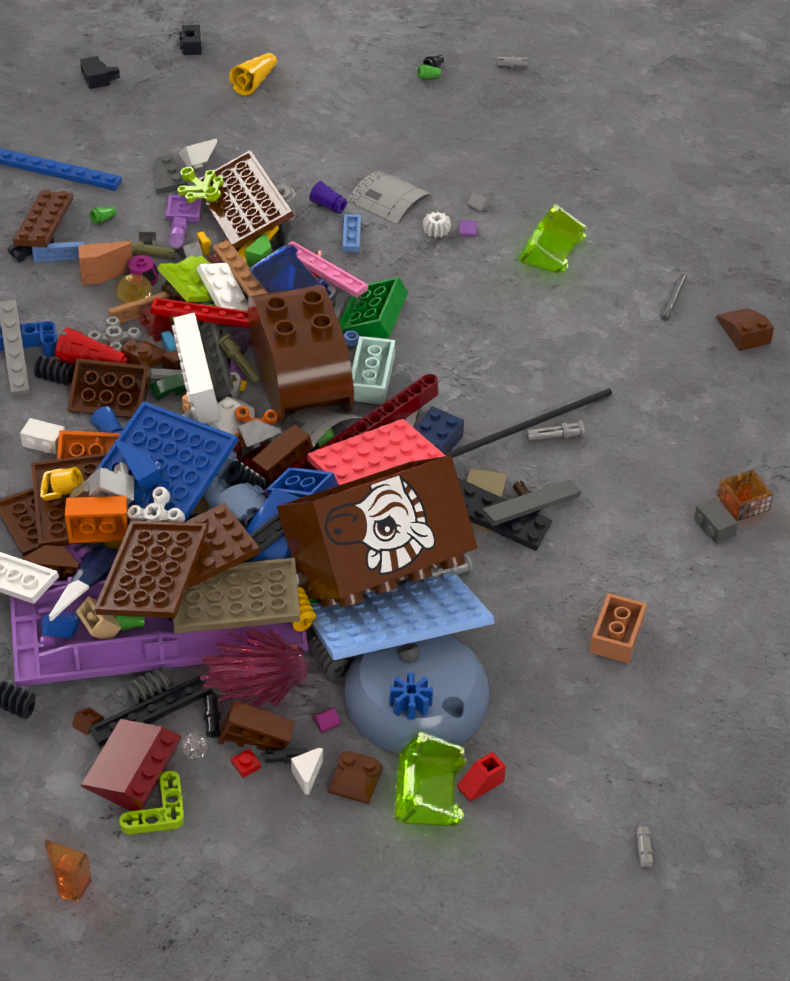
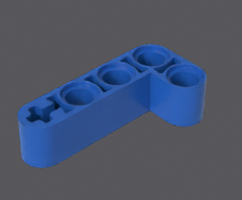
M44 321L20 324L23 348L42 346L43 355L47 357L55 356L58 342L55 323ZM0 326V350H5L2 327Z

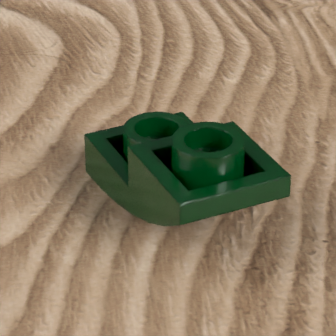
M183 374L169 376L149 385L157 401L172 392L177 396L186 391Z

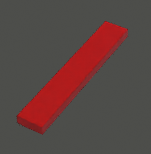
M155 298L150 309L151 314L179 317L195 313L196 320L249 328L248 311L162 298Z

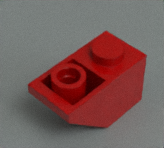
M491 752L472 765L457 784V788L471 802L505 781L506 766Z

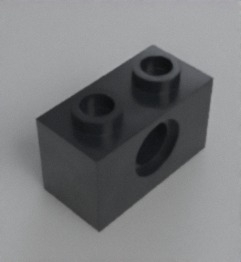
M182 25V31H179V39L183 55H202L200 25Z

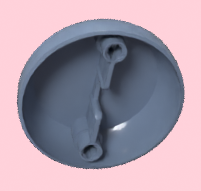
M451 634L408 643L417 644L419 649V658L413 663L401 661L397 653L399 648L407 644L355 656L347 671L344 685L346 711L349 719L361 735L378 747L411 756L434 755L446 752L471 738L485 720L490 699L487 672L477 655L465 643ZM407 673L415 674L414 683H417L425 676L428 679V688L433 687L432 706H429L428 714L423 717L416 710L415 720L407 719V709L400 716L395 715L394 705H389L390 686L394 687V679L397 676H400V679L407 683Z

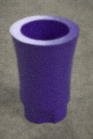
M322 181L317 182L310 192V202L326 207L333 212L340 214L347 206L346 199Z

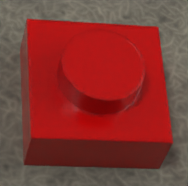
M250 749L231 758V764L242 778L261 769V763Z

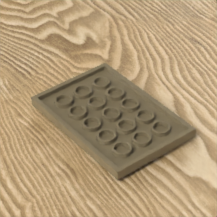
M295 558L239 563L187 589L177 616L173 618L174 634L300 622Z

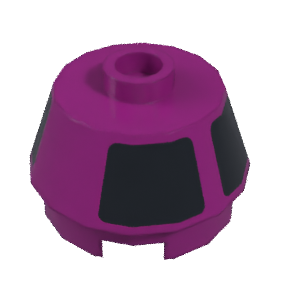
M145 255L131 258L125 271V278L130 283V286L136 289H143V286L150 284L151 287L154 286L159 276V270L154 261Z

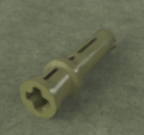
M139 241V243L131 242L132 254L172 259L176 257V255L170 254L176 253V248L145 245L143 241Z
M230 334L225 335L216 343L226 352L227 358H232L252 384L261 379V376L240 352L239 345L236 346L231 340Z

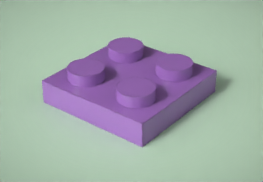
M169 195L166 221H173L175 216L186 218V222H200L203 198L188 203L185 196Z

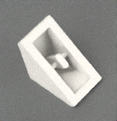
M322 748L314 749L291 759V772L306 795L310 794L323 763Z

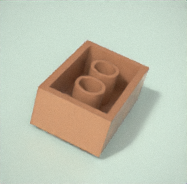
M608 593L592 634L589 653L629 664L645 620L647 603Z

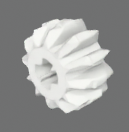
M439 211L426 214L423 221L424 233L428 234L429 237L434 236L435 238L438 236L442 238L443 235H448L451 229L449 216H446L445 213H439Z

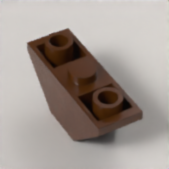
M44 545L21 558L22 560L57 571L59 578H73L79 568L76 560L62 546Z

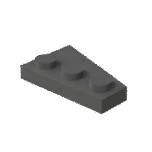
M172 154L156 158L157 194L177 190L178 187L183 185L188 186V182L182 178L181 170Z

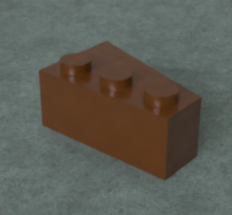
M294 424L252 459L256 472L266 479V488L289 467L303 460L313 449L310 435Z
M234 700L222 724L217 744H224L225 741L237 743L238 747H244V744L256 745L259 750L284 749L290 742L295 721Z

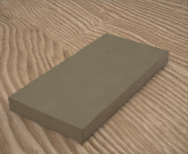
M470 468L467 482L503 497L507 474ZM470 521L473 530L494 533V531Z

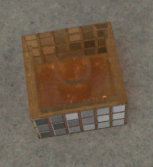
M754 469L721 479L717 494L736 521L770 511L773 494Z

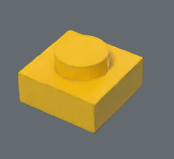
M204 232L197 233V242L199 241L203 256L210 255V247L212 246L210 238L206 237Z

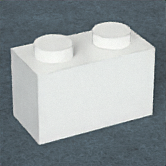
M30 418L20 432L22 446L57 455L59 430L65 431L63 426Z

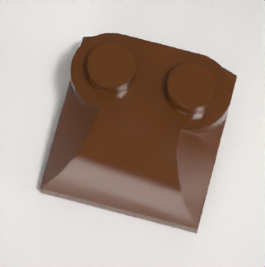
M133 340L123 344L121 351L126 354V358H129L128 364L149 366V368L163 362L162 355L167 353L165 350L147 341L137 343Z
M352 751L341 753L338 757V765L330 782L328 793L369 804L382 774L383 765L373 757Z

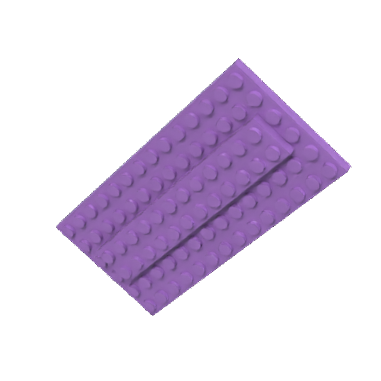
M68 577V581L54 582L34 604L10 596L16 687L158 670L161 666H165L167 669L308 651L306 632L296 631L292 623L174 634L173 620L170 622L168 618L144 617V628L118 631L112 640H101L92 636L82 620H80L77 635L72 638L42 635V619L52 612L72 577ZM107 577L81 594L64 610L76 613L88 596L98 600Z

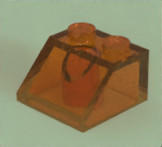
M46 840L45 849L49 870L58 894L67 900L73 899L79 902L91 882L88 855Z

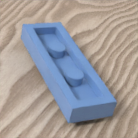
M344 214L343 252H360L361 215Z
M84 242L49 243L48 247H32L34 262L79 260L78 245H84Z

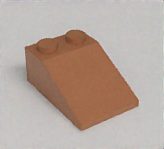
M131 241L78 245L82 285L100 284L125 274L129 260L132 258Z

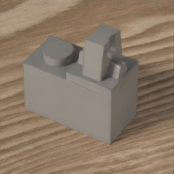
M120 462L119 465L115 466L113 472L102 467L90 475L89 496H127L128 504L134 500V477L128 475V464Z

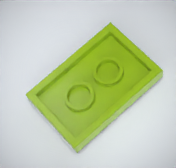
M185 263L159 265V272L186 302L213 301L205 284L200 280L199 276L195 275L189 265Z

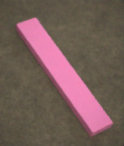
M294 241L280 249L281 254L356 298L368 290V284Z

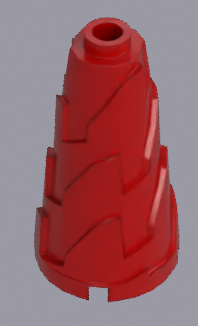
M68 327L63 330L67 332L66 335L60 334L56 346L55 356L60 357L56 361H62L63 364L65 362L69 363V365L76 364V358L126 364L129 362L126 354L115 350L114 347L100 343L85 336L84 333Z

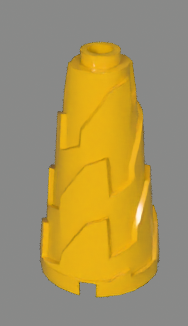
M266 53L233 67L229 73L230 84L233 83V89L241 95L248 96L252 94L276 66V56L272 53Z

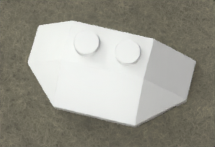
M227 396L218 403L221 419L204 424H209L211 427L234 435L238 433L237 427L243 424L234 417L236 408L246 406L250 416L255 418L254 408L239 399Z

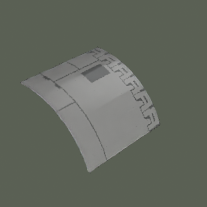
M377 171L365 177L355 187L347 201L397 224L413 202L423 195L431 193L382 171Z
M306 407L289 415L283 424H280L277 428L283 434L295 424L310 435L314 447L316 442L330 427L340 421L360 416L324 407Z

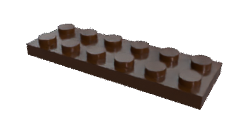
M50 190L40 191L14 236L13 244L18 246L48 247L73 201V193H67L66 191L51 192Z

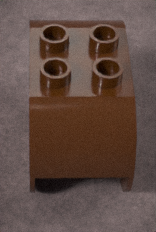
M315 285L249 296L248 321L253 354L270 408L278 414L277 424H283L284 414L293 413L306 407H328L341 404L346 413L351 412L354 404V384L349 352L326 288L323 285Z

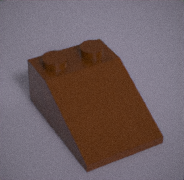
M749 308L716 315V319L739 351L771 344L774 327L766 316Z

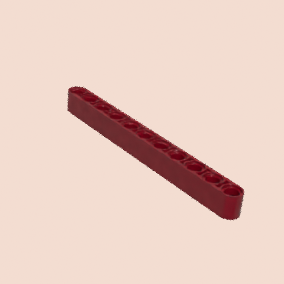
M434 374L422 376L318 449L407 418L438 396L437 376ZM307 457L291 467L317 470L307 460Z

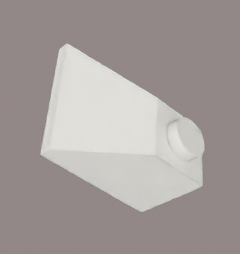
M217 139L187 146L179 152V155L187 167H193L194 170L202 168L203 164L208 161L217 143Z

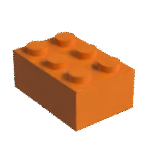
M127 496L66 498L65 520L69 543L123 541L130 524L127 514Z

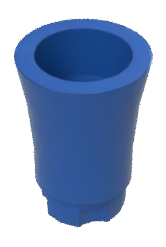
M102 407L96 410L90 418V423L99 432L122 433L124 430L111 407Z

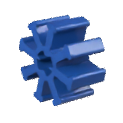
M407 673V683L400 679V676H397L394 679V687L390 686L389 705H394V714L400 716L407 709L408 720H415L416 710L423 717L426 716L429 706H432L433 687L428 688V679L423 676L420 681L414 683V673Z

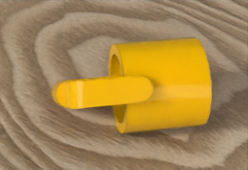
M77 467L45 472L41 482L40 496L45 501L71 494L75 487L84 482L81 471ZM49 478H50L51 487H52V490H53L54 493H49V494H47V493H48V488H49Z

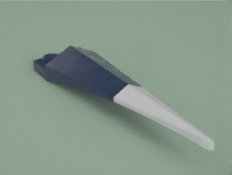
M100 546L87 553L50 613V621L54 620L81 594L108 576L119 548L111 549L106 546Z

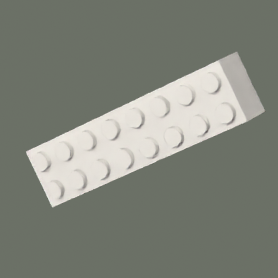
M195 313L175 317V325H172L193 418H198V422L201 423L220 420L221 416Z

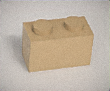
M88 596L76 613L92 636L101 640H112L121 629V626L112 615H96L94 608L98 600Z

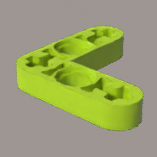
M166 771L160 777L162 808L129 811L121 815L119 823L123 833L139 834L171 830L183 825L184 812L181 784L177 772ZM168 780L173 781V788L169 789ZM170 796H175L178 798V800L174 803H169L166 801V799ZM176 810V819L172 820L171 811ZM149 817H156L158 819L153 824L146 822ZM127 821H132V825H127Z

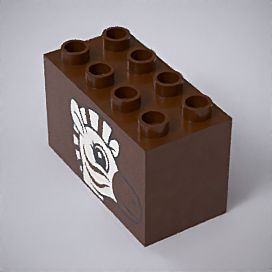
M452 455L410 461L277 506L291 558H295L299 585L305 590L308 599H319L321 607L340 604V607L354 605L364 601V593L374 591L375 594L386 593L399 587L397 581L407 578L409 582L418 581L432 576L431 569L442 566V569H450L466 563L463 554L478 549Z

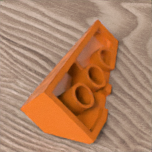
M59 430L57 459L108 453L115 443L114 441L117 440L121 433Z

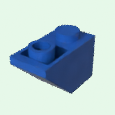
M63 610L52 621L49 620L50 613L42 619V635L72 638L77 635L81 620L78 614Z

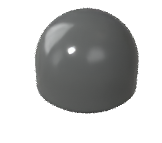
M417 644L404 645L397 651L400 660L405 663H413L419 658Z

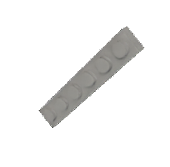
M16 300L0 302V320L11 396L29 394Z

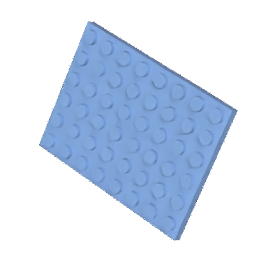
M445 573L443 577L439 578L427 577L424 581H408L397 589L386 593L375 594L374 591L364 593V601L346 607H340V604L321 607V604L318 602L311 603L316 614V619L312 622L311 627L333 660L494 624V616L460 577L454 573Z

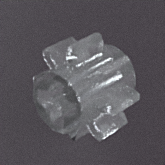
M189 733L185 736V740H181L183 756L188 754L190 759H200L203 757L204 752L208 751L206 737H201L199 733Z

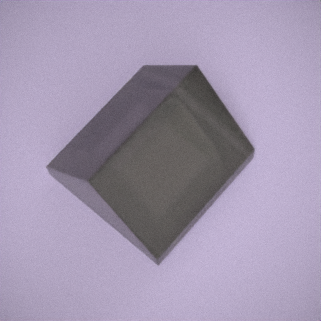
M139 232V241H143L145 245L156 246V232Z

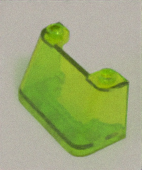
M554 204L537 225L517 260L551 272H564L569 265L567 263L569 254L577 242L581 243L586 236L584 232L587 227L557 204Z
M418 732L401 751L398 759L395 821L403 824L453 827L462 822L464 812L460 805H454L455 774L462 770L466 763L463 747L422 732Z

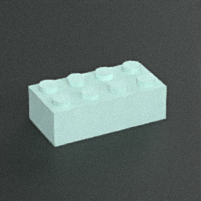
M359 336L352 367L354 402L381 405L385 403L395 357V340Z

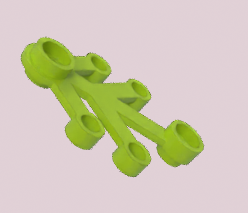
M185 167L181 170L182 178L186 182L191 181L195 185H183L177 189L179 195L185 196L188 203L202 198L214 202L221 196L218 189L224 185V181L221 176L216 177L214 170L205 172L203 182L195 176L192 167ZM211 180H213V186L209 187Z

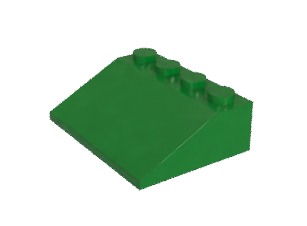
M400 277L369 283L368 290L359 297L350 296L339 320L343 335L345 332L352 330L362 337L381 339L390 337L408 294Z

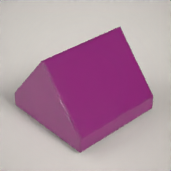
M330 708L312 716V720L321 733L340 725L336 708Z

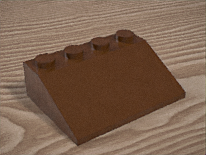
M76 358L67 411L93 414L102 407H111L116 417L132 418L143 401L146 402L152 376L149 366Z

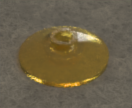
M140 274L127 275L117 285V295L125 304L149 297L152 293L150 281Z

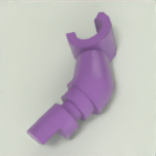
M174 216L168 239L170 247L179 249L184 245L187 228L186 218Z

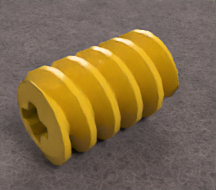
M298 587L300 622L291 623L296 631L303 632L311 627L312 622L316 619V614L305 594V590L302 587Z

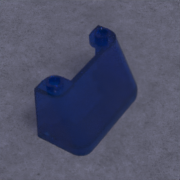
M284 244L253 264L249 269L269 293L315 285H323L328 295L332 293L328 289V283L323 279H317L298 258V249L293 244Z

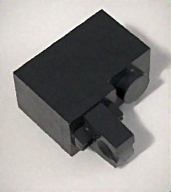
M98 56L80 59L81 73L89 89L108 86L110 81L120 78L119 68L106 67Z

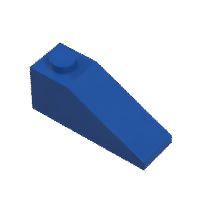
M118 439L114 441L143 491L164 480L161 472L164 470L158 461L154 462L150 455Z

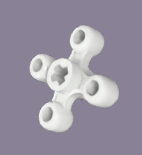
M157 487L153 491L154 503L149 504L145 509L133 505L127 512L131 521H185V515L180 509L172 508L169 511L164 509L165 504L170 500V493L164 487Z

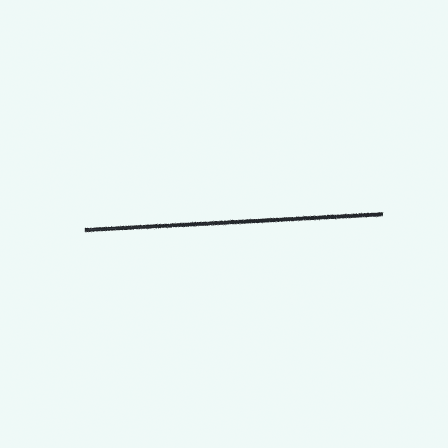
M610 388L446 452L444 455H452V458L608 397L612 395V391Z

